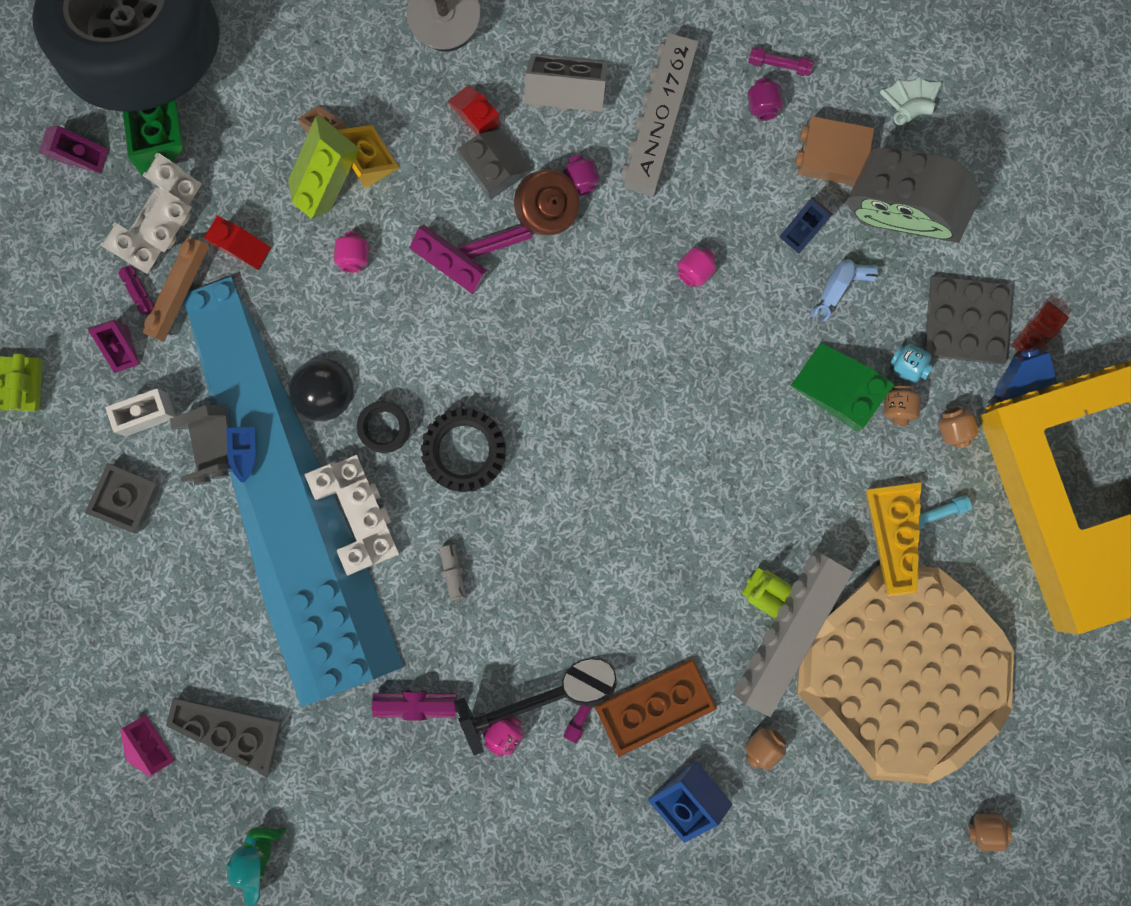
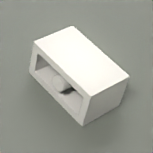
M158 388L105 407L113 432L123 436L132 435L176 417L169 393Z

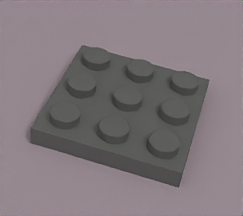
M932 276L930 278L924 350L929 352L931 357L999 365L1006 364L1012 285Z

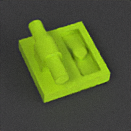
M13 354V357L0 356V411L40 412L44 359L25 357L23 354Z

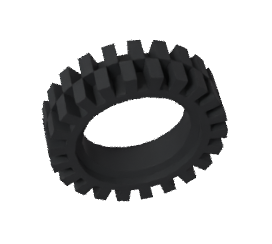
M462 407L456 408L453 411L449 409L442 416L438 415L434 418L435 421L427 427V433L423 434V445H421L422 462L425 464V469L432 479L441 486L458 492L477 491V489L484 488L491 481H494L498 473L501 472L506 458L504 437L494 420L480 410L476 411L473 408L462 409ZM459 426H470L478 429L485 435L488 441L489 453L485 464L478 471L469 475H458L450 472L445 468L440 459L439 448L443 437L447 432Z

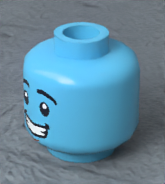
M908 344L905 347L900 346L890 363L896 376L912 384L917 383L920 378L926 380L934 365L930 364L931 354L914 344Z

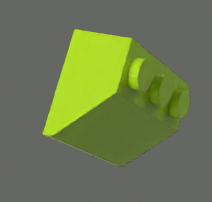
M320 115L315 116L288 179L292 203L311 219L321 216L332 209L360 149Z

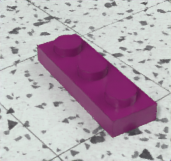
M423 224L418 227L409 248L471 294L476 292L487 270Z

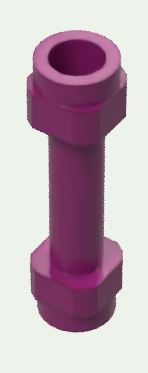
M760 47L751 48L748 61L749 64L761 67L763 63L797 71L796 75L810 76L813 66V60L801 56L799 60L765 53V48Z
M592 706L579 707L572 724L568 723L563 735L564 738L578 744L584 732L582 727Z

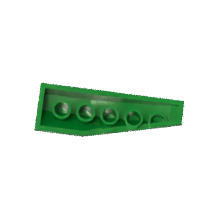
M175 100L152 109L123 112L128 158L141 176H143L144 172L147 173L156 158L154 157L156 153H160L171 162L175 160L183 149L178 106Z

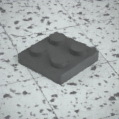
M107 463L85 513L138 534L160 484Z

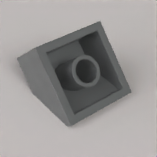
M503 129L480 133L457 149L460 160L490 200L533 171Z

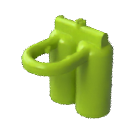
M757 567L752 577L746 581L747 585L741 594L747 597V601L775 619L778 610L789 596L793 585L771 571H763Z

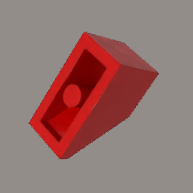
M468 85L448 101V104L475 135L494 131L501 125L497 110L483 94Z
M218 215L204 237L213 247L257 270L260 269L271 249L270 246L241 227Z

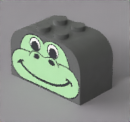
M875 148L870 151L847 199V204L863 225L960 243L982 194L970 171L962 164L950 158L888 148Z

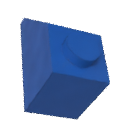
M1031 348L1022 351V356L1013 358L994 391L995 397L1005 401L1058 384L1050 353L1041 351L1038 348Z

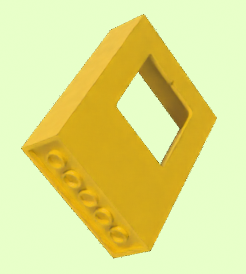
M1131 360L996 403L985 408L987 413L979 415L1037 581L1057 632L1082 634L1131 618V514L1081 530L1078 527L1044 433L1046 428L1086 416L1084 410L1089 415L1126 402L1131 404Z

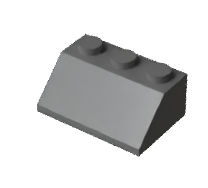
M531 54L525 74L524 104H529L534 108L556 107L561 111L578 109L588 114L603 112L608 61Z

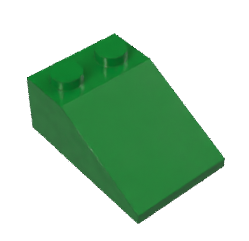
M820 343L790 386L857 432L864 429L894 384L872 368Z

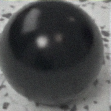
M319 358L304 363L296 370L290 382V397L294 407L304 417L314 421H328L338 417L347 409L352 400L353 382L350 374L341 364L330 359Z

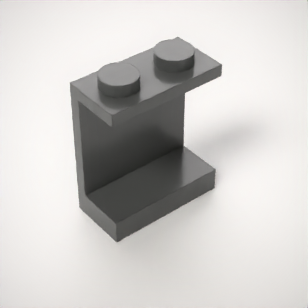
M204 405L170 418L171 429H189L197 469L196 472L182 476L181 481H193L194 485H204L211 483L210 478L221 479L229 477V472L232 469L227 456L226 428L232 427L227 405Z

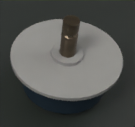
M409 0L407 6V21L413 35L426 46L442 52L454 51L463 47L471 39L480 22L481 11L478 0Z

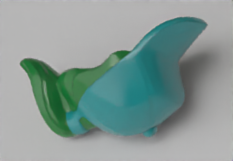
M254 827L248 831L244 845L232 853L226 865L227 881L231 886L242 889L245 906H254L258 903L260 898V882L264 879V868L271 855L270 843L280 839L286 833V828Z

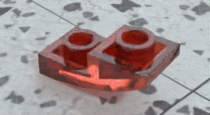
M1047 301L1031 318L1010 346L1020 354L1022 351L1031 348H1038L1042 351L1049 340L1058 334L1070 317Z

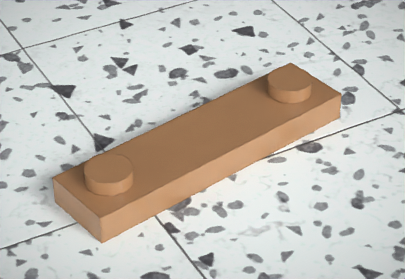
M188 237L179 248V255L154 308L145 320L142 333L160 341H165L209 245Z

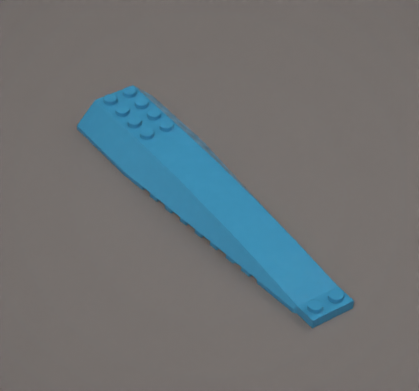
M228 277L188 292L184 299V304L190 318V325L211 404L227 405L232 428L256 427L257 454L250 476L243 483L238 480L232 471H230V476L263 601L301 707L404 667L368 568L349 576L346 575L336 550L356 541L334 494L319 500L314 499L304 474L321 468V465L294 411L248 308L240 298L234 278Z

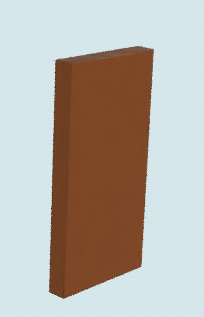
M693 658L594 706L618 757L717 709Z

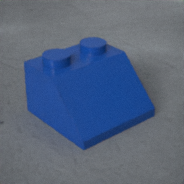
M696 761L680 770L648 799L650 804L684 843L718 826L733 805Z

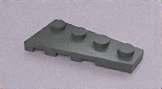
M177 697L172 699L166 723L167 727L196 742H202L211 747L212 750L235 759V762L258 771L259 774L266 778L270 776L282 725L281 720Z

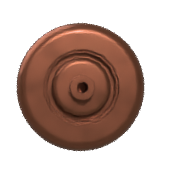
M547 169L533 172L527 175L516 189L514 196L516 216L520 223L532 233L538 235L562 233L574 223L579 212L580 198L578 190L573 181L560 171Z

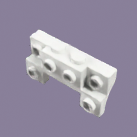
M160 153L155 154L154 157L156 158L147 173L144 172L143 177L158 187L154 189L131 229L127 230L114 222L113 228L106 240L100 244L103 248L147 274L160 252H165L166 249H170L174 245L177 238L175 235L180 226L183 227L190 218L189 211L192 208L189 205L202 183L182 171V168Z
M357 455L304 474L315 500L337 493L355 535L356 542L336 550L347 576L399 555L386 525L391 520L385 507L379 509L376 499L380 498L375 483H368Z

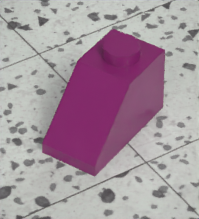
M57 125L46 128L38 153L61 163L101 174L109 149Z

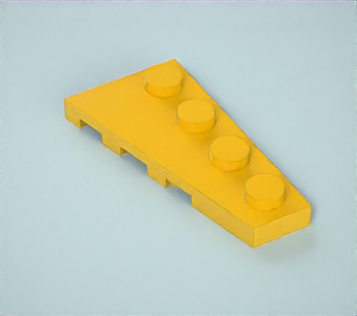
M921 482L866 490V498L887 597L912 594L917 591Z

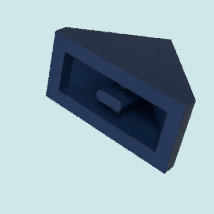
M811 197L779 237L800 254L823 228L833 213L814 197Z

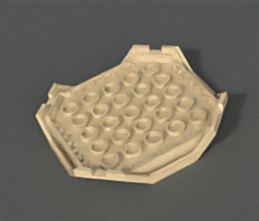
M879 564L865 582L828 615L798 668L796 694L850 752L869 778L872 780L931 784L961 768L1001 731L1012 711L1014 650L1003 630L970 593L942 569L918 566L916 593L887 597L881 564Z

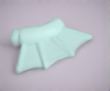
M917 77L913 81L897 80L892 87L881 89L880 94L897 110L893 116L894 122L897 125H904L918 115H932L935 106L934 100L942 83L940 81L928 82L921 79V77Z

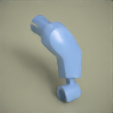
M851 259L841 261L825 285L820 297L824 300L822 305L812 308L811 317H815L819 309H821L824 315L820 321L827 320L831 315L830 305H837L850 282L853 280L874 282L877 277L872 276V274H878L877 266L875 264H855Z

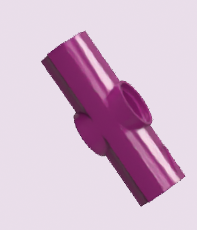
M406 690L403 693H373L372 715L377 718H402V720L422 721L427 720V718H456L457 710L454 701L457 700V693H428L426 690H421V692Z

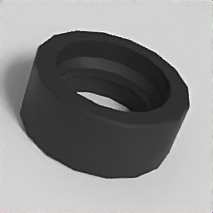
M387 401L373 402L365 407L360 413L356 425L357 434L362 443L371 450L383 454L391 453L401 448L407 441L410 432L409 419L404 411L394 403ZM379 412H389L399 422L397 436L387 443L376 442L368 433L369 420Z

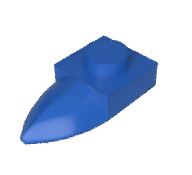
M256 427L226 428L229 465L234 475L243 483L250 476L255 464L257 454Z

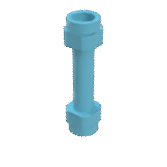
M967 495L951 499L949 504L920 514L919 529L924 528L926 523L953 513L958 515L972 510L970 499Z

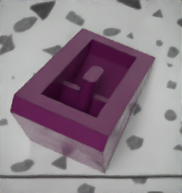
M113 319L88 328V332L114 373L140 365L128 326Z

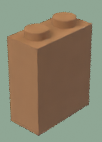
M811 116L808 124L803 125L800 132L799 141L804 142L802 150L797 151L795 166H799L797 175L854 186L870 153L874 128Z

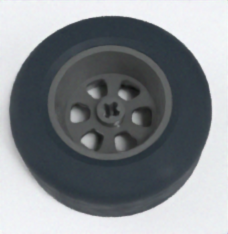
M35 0L32 15L34 34L40 48L70 90L89 104L113 111L132 112L152 109L182 96L205 75L214 60L219 44V22L210 0ZM146 12H154L151 18H145L144 16ZM107 31H111L112 35L109 38H103Z

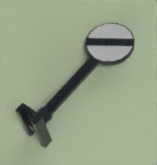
M591 658L581 660L572 665L564 675L562 686L486 714L483 712L473 716L465 698L454 701V705L460 717L458 720L475 756L484 752L480 732L489 729L490 725L563 698H568L569 701L580 706L598 705L613 694L617 685L615 670L609 663L601 659Z

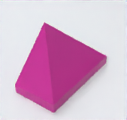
M146 715L120 730L127 761L149 777L175 761Z

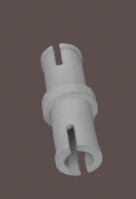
M456 545L438 548L444 569L442 577L446 578L450 602L467 598L461 575L464 574V571L459 566Z

